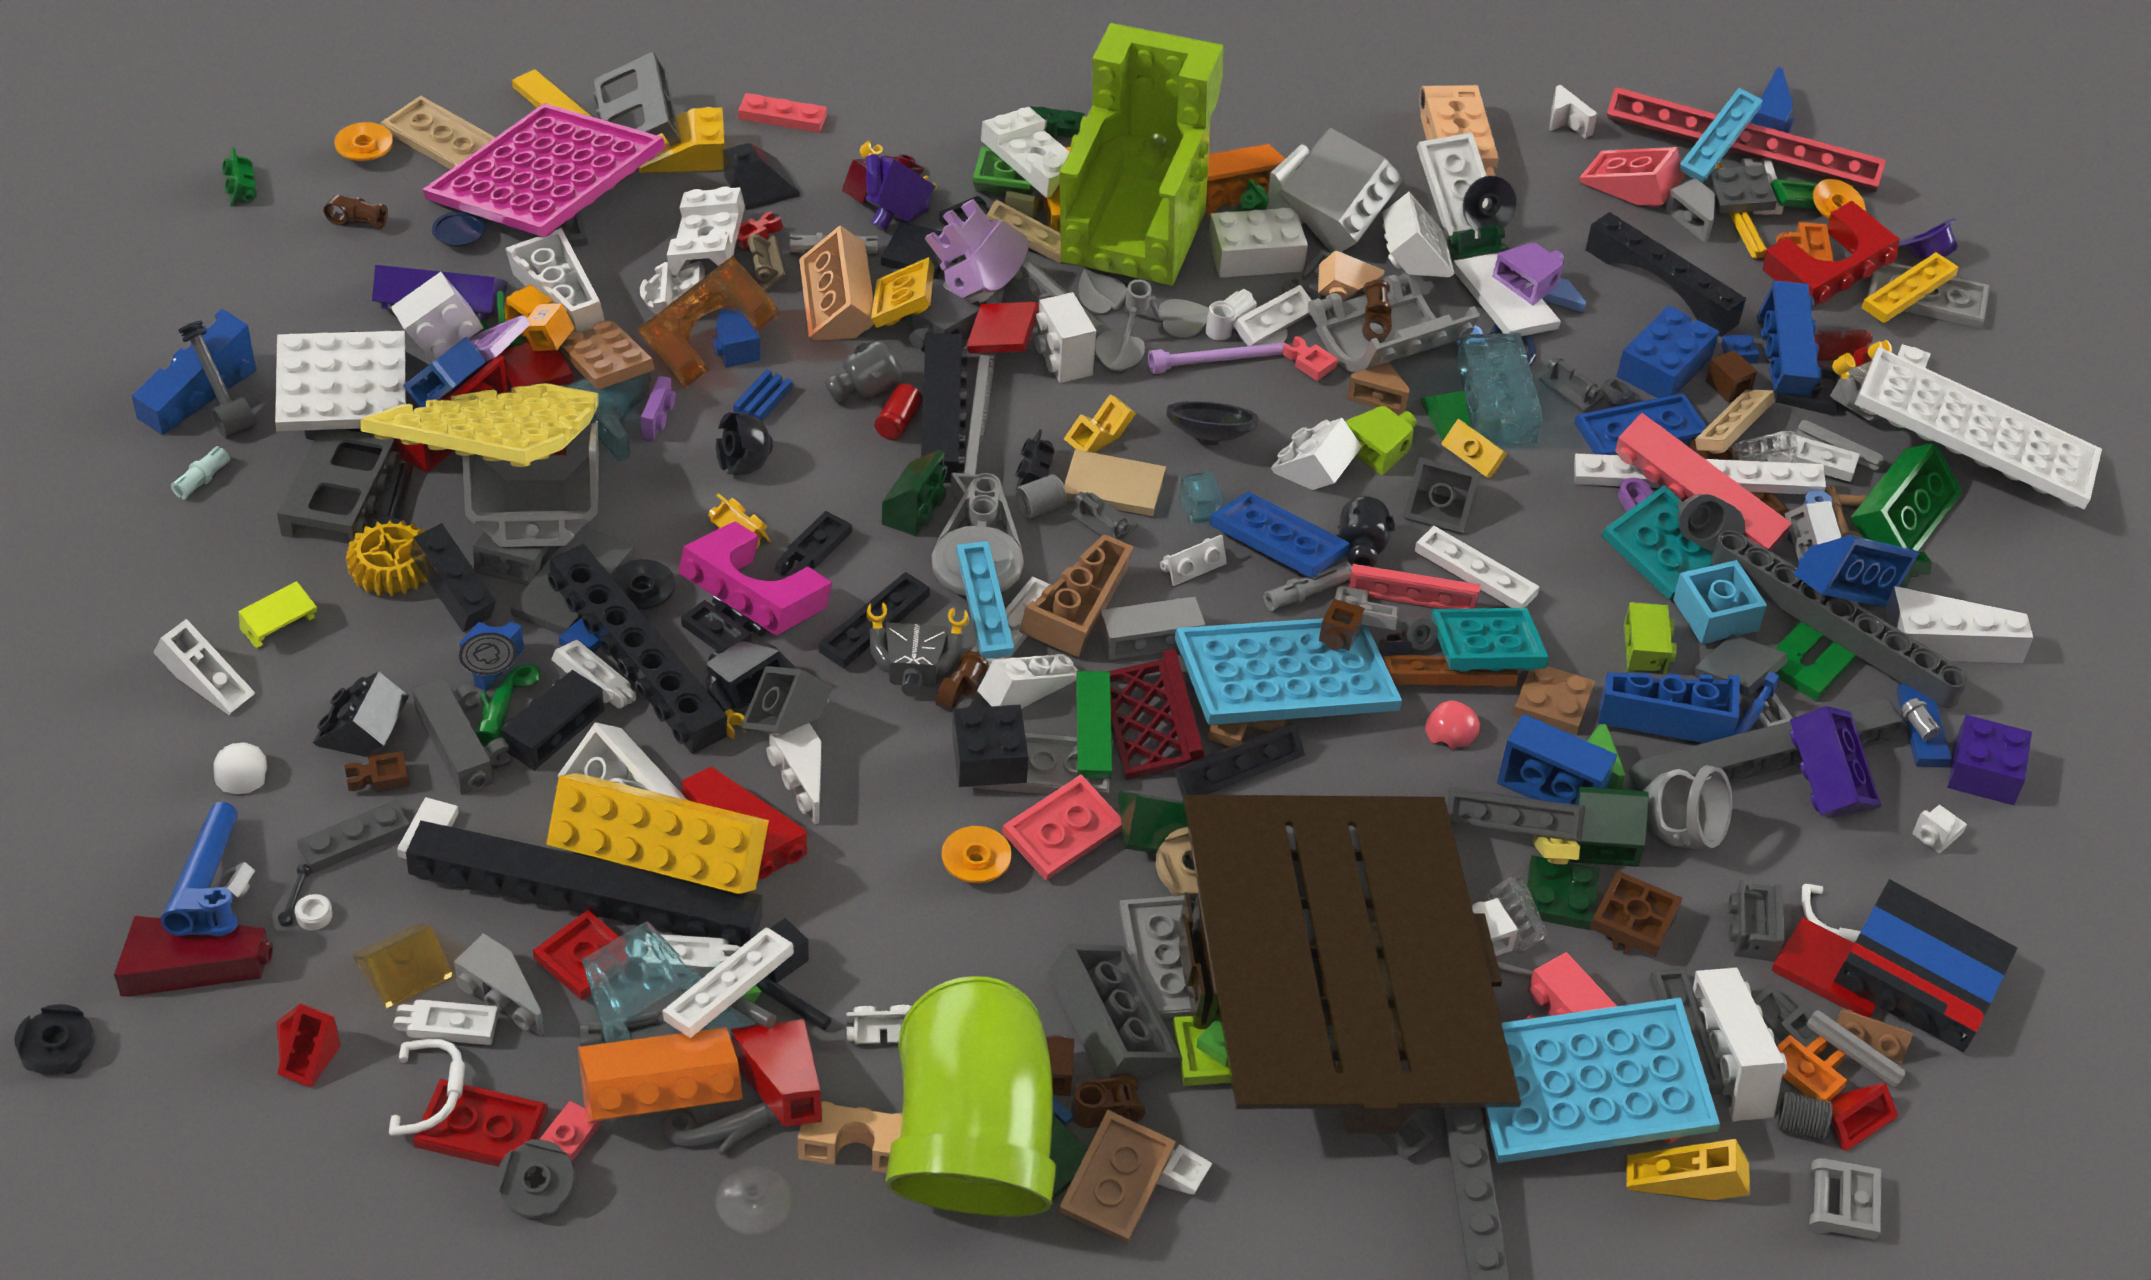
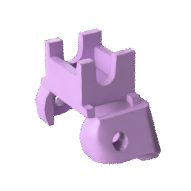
M972 199L961 206L968 217L965 222L953 210H950L943 215L948 225L942 229L941 235L938 237L935 232H932L924 238L942 261L940 267L942 270L945 269L947 287L952 293L961 298L981 289L985 292H994L1005 286L1020 269L1028 252V239L1025 234L1003 220L996 222L993 219L990 221L975 200ZM965 255L966 260L952 267L950 266V263L955 258Z

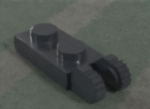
M825 511L788 546V550L777 561L774 569L775 572L784 575L792 569L796 560L800 563L794 568L792 575L806 567L815 569L852 533V524Z

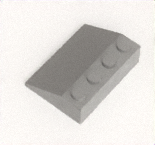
M1329 128L1279 193L1331 253L1335 250L1343 252L1359 241L1404 179L1386 158L1340 132Z

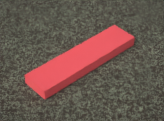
M1357 564L1352 566L1349 583L1351 588L1368 590V597L1437 609L1476 608L1480 592V584Z

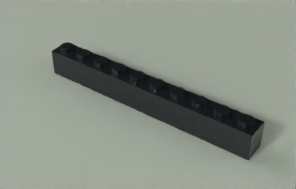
M420 820L406 850L408 873L420 879L437 880L456 887L464 886L482 890L492 895H505L518 898L524 902L550 905L560 910L568 909L581 913L589 910L596 917L618 920L627 925L636 924L654 928L664 933L672 932L685 936L723 938L728 941V945L742 947L756 936L762 919V895L750 892L737 894L623 864Z

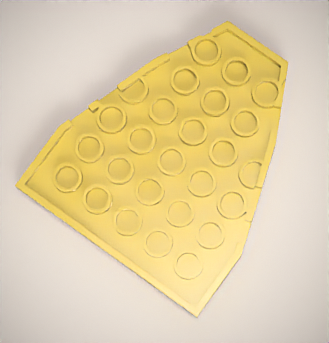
M547 383L511 387V393H501L498 395L496 390L480 391L451 396V401L428 400L426 401V407L416 408L414 411L411 404L393 407L361 418V431L372 433L377 439L397 438L401 439V443L406 445L422 443L427 444L431 450L451 449L455 450V454L461 456L476 454L483 456V460L486 461L506 460L510 461L512 466L526 467L534 460L548 459L550 454L563 450L590 424L598 407L599 393Z

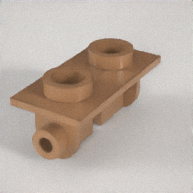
M1850 1009L1840 1010L1837 1018V1023L1891 1061L1902 1064L1913 1035L1912 1032L1906 1031L1902 1027L1900 1029L1854 1013Z

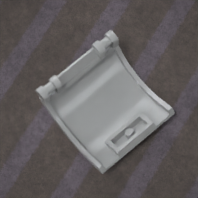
M1403 271L1400 276L1393 274L1384 278L1390 285L1388 304L1392 308V329L1382 343H1379L1377 338L1371 339L1369 342L1362 333V327L1366 322L1365 307L1367 306V295L1342 302L1340 295L1333 293L1327 295L1324 300L1317 298L1308 302L1309 312L1317 325L1316 331L1330 354L1338 358L1340 366L1351 372H1358L1388 362L1390 363L1463 339L1473 332L1474 326L1480 317L1477 309L1473 306L1468 309L1465 317L1454 321L1449 314L1436 318L1421 295L1417 275H1409L1406 271ZM1405 286L1409 294L1403 296L1401 287ZM1328 310L1333 316V318L1327 320L1325 311ZM1377 323L1370 324V328L1375 333H1384L1381 325Z

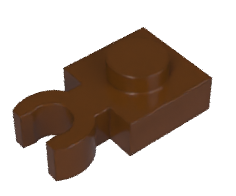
M403 751L369 756V764L367 765L353 762L344 766L346 777L357 776L347 779L349 791L362 790L369 784H373L374 791L409 785Z

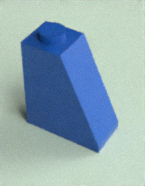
M465 337L405 383L403 387L420 407H426V401L438 400L486 361L481 356L478 348Z

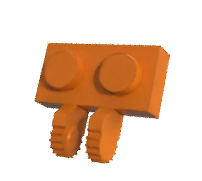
M1798 222L1796 232H1783L1777 235L1776 244L1788 237L1810 256L1822 261H1834L1827 224Z
M1791 1035L1787 1036L1777 1045L1779 1052L1785 1055L1787 1062V1071L1782 1077L1807 1097L1821 1099V1101L1823 1099L1824 1101H1831L1844 1089L1847 1079L1836 1071L1844 1061L1846 1054L1841 1050H1837L1827 1060L1823 1061L1818 1055L1825 1050L1827 1040L1819 1036L1810 1045L1805 1047Z

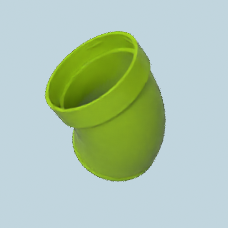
M970 976L956 978L937 985L913 1004L900 1028L898 1050L903 1074L902 1121L900 1138L891 1143L885 1186L889 1191L901 1198L941 1210L997 1217L1030 1216L1046 1212L1051 1208L1056 1165L1049 1158L1053 1115L1052 1073L1049 1050L1040 1015L1032 1001L1021 990L999 979Z

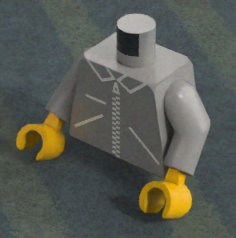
M1887 340L1883 342L1878 341L1868 349V355L1871 359L1878 347L1892 352L1891 344ZM1846 353L1833 362L1832 368L1834 372L1841 375L1830 397L1869 421L1882 418L1877 414L1865 413L1859 406L1854 404L1871 362L1855 367L1853 356L1850 353Z

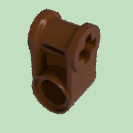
M1120 1075L1114 1078L1081 1081L1074 1091L1071 1113L1074 1115L1073 1122L1083 1128L1099 1127L1107 1110L1133 1122L1141 1120L1146 1112L1144 1105L1139 1102L1136 1092L1139 1087L1137 1079L1131 1075Z

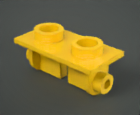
M719 493L716 495L721 504L718 507L711 508L708 513L710 522L720 529L736 521L759 536L756 549L760 546L762 538L768 543L771 542L764 531L767 526L754 514L751 517L744 514L745 508L734 498L728 501Z

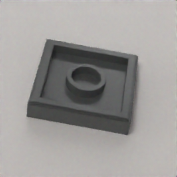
M1732 634L1694 667L1695 677L1698 678L1699 675H1712L1713 680H1727L1728 675H1740L1739 693L1751 696L1765 683V678L1770 671L1776 673L1788 662L1787 653Z

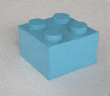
M1738 560L1680 573L1673 596V601L1701 645L1727 639L1732 634L1740 636L1759 631L1767 604Z

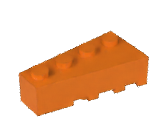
M1270 144L1209 154L1205 215L1209 217L1211 213H1217V208L1226 204L1230 207L1239 204L1240 197L1245 192L1251 179L1256 185H1261L1268 192L1271 172L1285 158Z

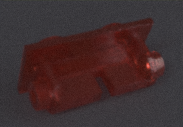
M1866 329L1846 331L1843 338H1841V331H1818L1814 335L1815 343L1819 345L1817 361L1836 360L1846 353H1850L1853 356L1859 348L1868 347L1867 344L1872 343L1873 335L1871 332H1867Z

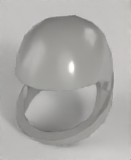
M1705 765L1698 771L1695 777L1689 774L1688 771L1675 769L1658 775L1644 790L1649 793L1647 827L1650 833L1661 841L1673 847L1703 850L1720 845L1725 838L1731 821L1733 804L1732 788L1728 776L1721 768Z

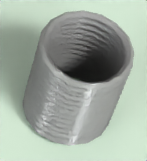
M1052 474L1019 486L1016 490V499L1023 515L1031 519L1064 507L1067 502V494L1060 478Z

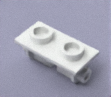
M1223 535L1212 539H1204L1202 543L1171 556H1164L1163 561H1160V568L1164 573H1170L1172 585L1176 586L1227 564Z
M894 1005L890 1007V1011H875L873 1006L853 1008L854 1012H846V1023H854V1027H847V1042L854 1041V1045L880 1044V1030H887V1043H898L901 1025L912 1006Z

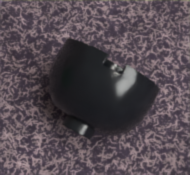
M728 412L723 416L718 429H724L722 438H716V452L720 468L722 470L728 468L729 471L726 474L729 475L750 474L761 468L773 449L772 437L769 435L764 423L754 415L741 412Z

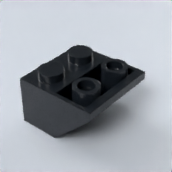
M379 671L367 678L361 677L353 686L347 689L341 688L334 694L330 701L332 707L329 713L317 725L319 732L313 743L318 747L364 757L385 745L409 695Z

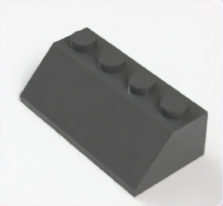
M1067 944L1047 973L1099 1079L1131 1075L1140 1082L1178 1063L1182 1057L1125 946Z

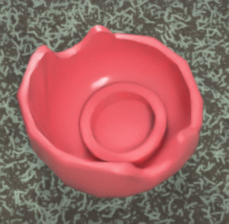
M1450 700L1440 703L1426 720L1425 731L1433 744L1444 742L1448 744L1449 749L1453 750L1457 747H1467L1477 738L1480 722L1472 708L1461 702Z

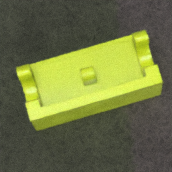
M296 581L240 610L239 627L256 648L263 646L261 641L265 639V636L303 616L308 621L314 619L313 613L317 612V606Z

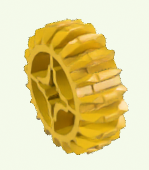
M390 519L388 524L381 525L377 521L374 528L365 526L363 533H355L354 541L349 542L348 551L346 552L348 573L351 575V579H354L357 587H363L366 593L375 590L378 597L383 593H389L393 597L396 592H402L406 595L407 589L418 590L419 583H427V579L410 556L413 537L425 532V529L417 528L416 523L407 526L404 520L394 524Z

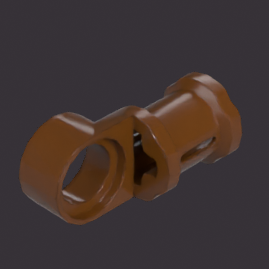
M335 195L323 207L326 218L336 225H343L346 221L352 223L363 222L371 224L373 228L381 229L385 225L388 216L386 205L368 203L359 197L352 199ZM333 205L339 207L343 211L344 215L339 214L334 209Z
M1373 280L1365 283L1363 291L1367 295V306L1365 307L1366 322L1362 327V333L1369 342L1371 339L1377 338L1379 343H1382L1392 329V308L1388 304L1390 285L1385 280ZM1377 323L1381 325L1384 333H1375L1370 328V324Z
M968 651L963 653L959 660L960 666L958 670L953 672L950 678L945 677L936 697L937 706L953 711L962 694L970 695L976 693L979 686L978 680L982 674L986 673L989 667L988 661L977 652Z

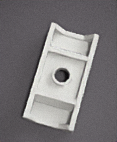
M1026 107L982 121L981 141L1046 198L1051 197L1060 184V170L1070 151L1044 130L1045 120L1030 107Z
M720 187L715 190L704 191L694 189L683 193L680 204L682 219L677 238L671 239L667 252L671 275H678L685 260L709 258L723 271L730 270L745 209L740 187Z

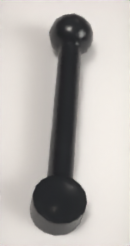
M301 864L297 867L298 877L285 911L278 915V921L282 927H288L293 923V908L305 877L311 873V868L308 864Z

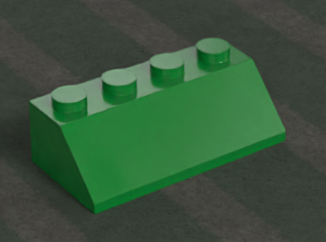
M1935 442L1907 448L1901 453L1851 518L1863 538L1913 549L1918 552L1963 491Z

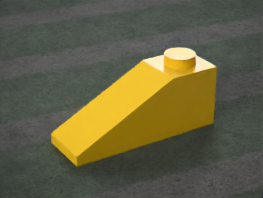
M1736 1139L1627 1155V1188L1629 1191L1706 1200L1750 1195L1749 1162Z

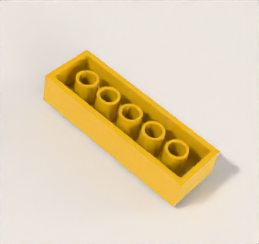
M574 773L562 775L558 778L546 845L741 894L756 890L769 820Z

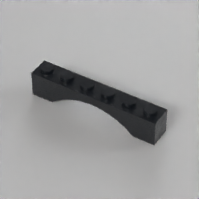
M1608 212L1591 224L1586 245L1587 252L1606 264H1630L1657 275L1682 297L1697 320L1718 330L1720 337L1739 325L1746 297L1611 212Z

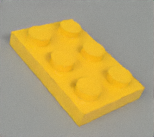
M929 257L876 280L871 320L876 328L883 325L892 326L899 322L902 317L909 314H920L930 306L934 265Z

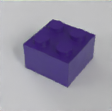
M1965 715L1955 739L1947 788L2014 806L2026 779L2032 732Z

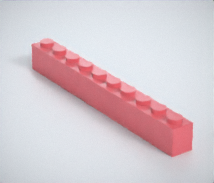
M1618 87L1614 88L1607 111L1608 119L1697 142L1718 115ZM1752 123L1746 126L1728 150L1759 160L1771 159L1774 164L1829 179L1840 180L1873 191L1878 189L1886 164V159Z

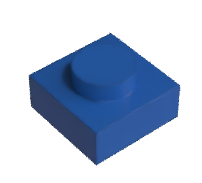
M1752 334L1723 336L1721 346L1724 354L1735 350L1748 363H1757L1759 352Z

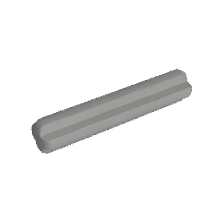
M1802 420L1797 428L1796 434L1798 436L1859 453L1857 463L1873 471H1877L1883 462L1884 456L1808 420Z
M1816 1010L1808 1019V1028L1891 1086L1896 1087L1904 1078L1905 1070L1821 1011Z

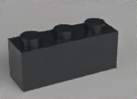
M441 523L413 537L410 556L462 632L471 629L478 622L482 623L490 619L496 601L444 525Z
M574 670L568 672L563 678L557 679L551 688L539 698L533 699L526 709L515 718L509 719L501 729L502 737L509 747V750L506 752L535 771L604 712L602 688Z

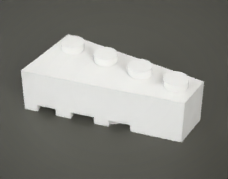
M1738 968L1696 971L1693 991L1716 1062L1720 1064L1724 1084L1722 1093L1723 1095H1730L1732 1099V1105L1728 1109L1731 1121L1774 1118L1782 1075H1785L1787 1071V1062L1785 1055L1779 1052L1775 1044L1773 1031L1767 1028L1763 1020L1761 1007L1755 1004L1751 996L1749 983L1747 981L1744 982Z

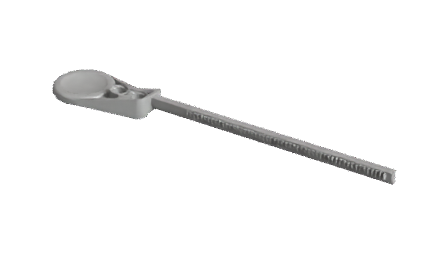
M1004 286L996 290L987 299L986 304L1002 303ZM980 353L965 470L964 474L951 473V492L959 504L938 538L931 555L933 574L941 585L956 594L966 596L956 555L958 544L989 541L1001 592L1007 591L1019 580L1024 568L1022 547L1000 480L997 476L990 473L976 474L980 443L985 442L996 353ZM967 517L969 519V526L957 529L964 518ZM998 521H1003L1008 534L997 529Z

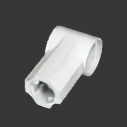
M1242 289L1241 291H1236L1224 301L1211 303L1206 324L1207 336L1219 341L1229 339L1234 328L1232 324L1236 319L1256 309L1257 302L1252 297V293Z

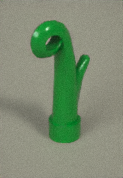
M533 664L517 666L507 673L491 700L486 692L480 693L483 710L482 720L478 723L475 733L483 747L487 746L492 740L502 737L501 729L503 728L515 687L526 688L535 685L541 678L540 668Z

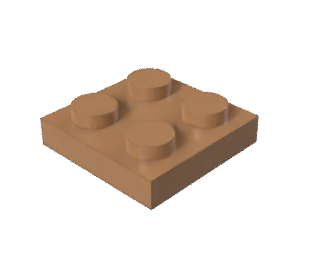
M1547 666V668H1535L1528 671L1513 715L1522 717L1523 714H1526L1562 731L1577 735L1594 688L1595 680Z

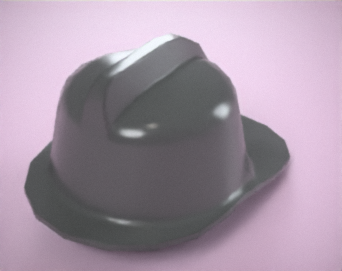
M1697 494L1690 496L1684 502L1679 501L1677 503L1681 534L1707 550H1714L1718 536L1723 531L1732 530L1742 535L1744 534L1745 520L1742 513L1733 505L1714 495Z

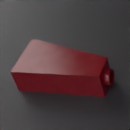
M134 915L114 976L120 996L125 997L260 979L265 964H270L272 960L273 944L267 940L265 927L238 925L234 931L223 936H177L168 933L162 927L161 918Z

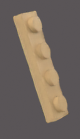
M1773 390L1743 391L1695 439L1697 450H1707L1712 454L1725 452L1775 402Z

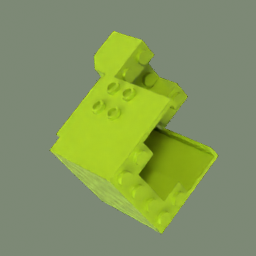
M1114 23L1109 24L1092 58V107L1087 117L1083 116L1080 132L1078 135L1073 136L1071 150L1060 170L1061 262L1171 286L1174 285L1206 212L1210 118L1217 104L1223 78L1224 45Z

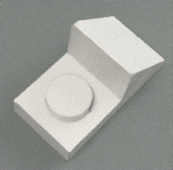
M1562 85L1556 86L1552 104L1550 131L1568 125L1586 139L1593 135L1598 113Z

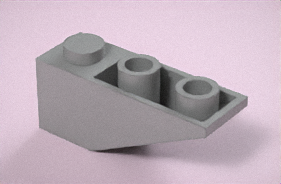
M483 933L454 961L458 986L467 994L477 995L488 1006H497L498 1012L502 1011L511 1017L523 1030L530 1029L541 1037L544 1034L542 1011L512 951Z

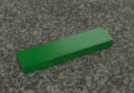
M1077 671V777L1082 775L1084 778L1111 779L1110 672Z

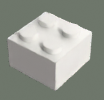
M442 272L391 306L404 330L433 362L463 338L467 337L469 339L484 328L470 305Z
M1072 292L1040 300L1039 313L1036 314L1038 335L1034 337V343L1037 352L1042 353L1046 359L1048 371L1054 373L1059 384L1092 376L1096 329L1075 294Z

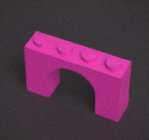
M736 521L683 546L679 574L776 636L827 608L832 581L809 567L777 581L757 580L740 573L738 570L754 562L759 536Z

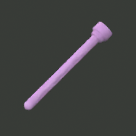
M1286 343L1170 354L1169 352H1164L1163 349L1150 350L1148 364L1151 374L1165 373L1166 370H1170L1171 366L1283 355V347Z

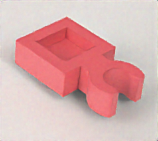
M1294 337L1293 347L1287 343L1283 347V355L1290 360H1296L1295 367L1316 381H1319L1337 368L1338 358L1316 344L1309 348L1301 337Z

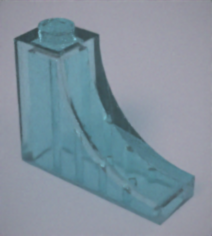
M648 372L597 390L586 378L568 385L569 388L599 393L598 407L590 423H598V439L619 462L630 457L629 437L622 423L632 408L650 397L649 383L651 378Z

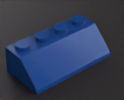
M1849 535L1810 546L1808 551L1800 557L1798 567L1793 575L1822 595L1887 607L1893 587L1901 585L1919 553L1913 549Z

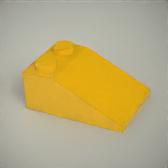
M693 108L677 115L676 120L681 141L670 145L663 133L657 135L663 137L665 148L658 152L653 159L646 161L639 167L640 173L724 170L723 150L725 145L722 108Z

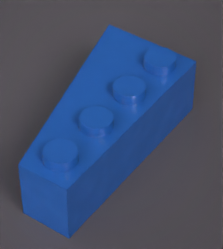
M222 308L214 315L217 320L208 329L206 327L202 328L207 330V333L202 335L228 390L257 369L248 324ZM192 344L186 350L180 348L173 355L168 368L165 370L159 368L131 395L137 419L161 435L217 398Z

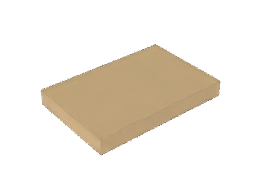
M1075 449L1064 484L1067 501L1074 502L1075 496L1079 492H1092L1119 511L1154 517L1165 477L1166 466Z

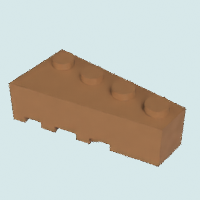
M1106 534L1102 535L1080 556L1079 561L1074 566H1069L1062 573L1060 579L1053 585L1050 584L1046 587L1035 602L1031 601L1025 607L1019 632L1079 658L1100 620L1101 610L1107 608L1127 571L1134 546Z

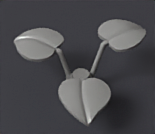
M1084 268L1079 280V299L1082 306L1089 312L1096 315H1105L1112 308L1119 310L1125 302L1126 307L1130 311L1125 334L1117 330H1108L1101 333L1095 342L1097 358L1105 368L1112 371L1132 369L1143 359L1145 354L1143 340L1132 337L1130 334L1135 315L1144 313L1149 308V305L1156 319L1163 321V330L1168 335L1178 339H1189L1199 334L1207 324L1209 308L1187 300L1170 299L1162 302L1158 310L1155 296H1151V285L1142 279L1131 281L1128 288H1126L1120 280L1114 277L1095 273Z

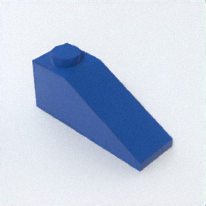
M1777 67L1761 97L1763 100L1762 106L1752 118L1751 123L1790 134L1795 118H1791L1793 103L1783 68Z
M734 280L728 281L716 324L717 338L712 339L714 353L716 357L721 356L725 368L760 360V337Z

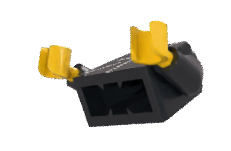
M741 641L724 652H713L708 659L706 665L709 674L706 677L707 692L727 715V736L732 739L735 738V731L732 726L738 725L741 727L745 717L740 713H734L733 710L734 708L740 710L751 703L765 666L791 669L795 667L773 645H757Z

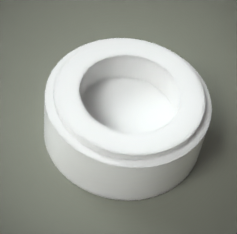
M311 894L301 898L295 906L297 923L306 930L324 928L333 917L330 901L325 896L319 894Z

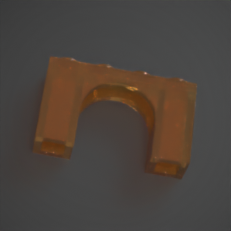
M733 256L720 264L710 274L637 329L650 349L684 388H687L709 370L689 343L691 330L702 316L716 309H732L740 313L751 327L758 332L781 314L770 296Z

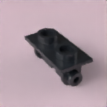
M1039 429L1033 439L1028 438L1022 447L1021 455L1024 456V459L1020 462L1015 476L1019 478L1016 490L1021 485L1049 476V468L1055 449L1050 441L1040 439L1041 429Z

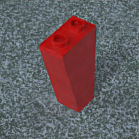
M712 766L681 781L682 794L688 801L769 820L758 879L767 878L774 871L788 864H794L807 855V832L804 828Z
M804 1019L775 1023L771 1028H766L763 1025L732 1028L731 1041L738 1060L739 1071L783 1126L823 1122L820 1086Z

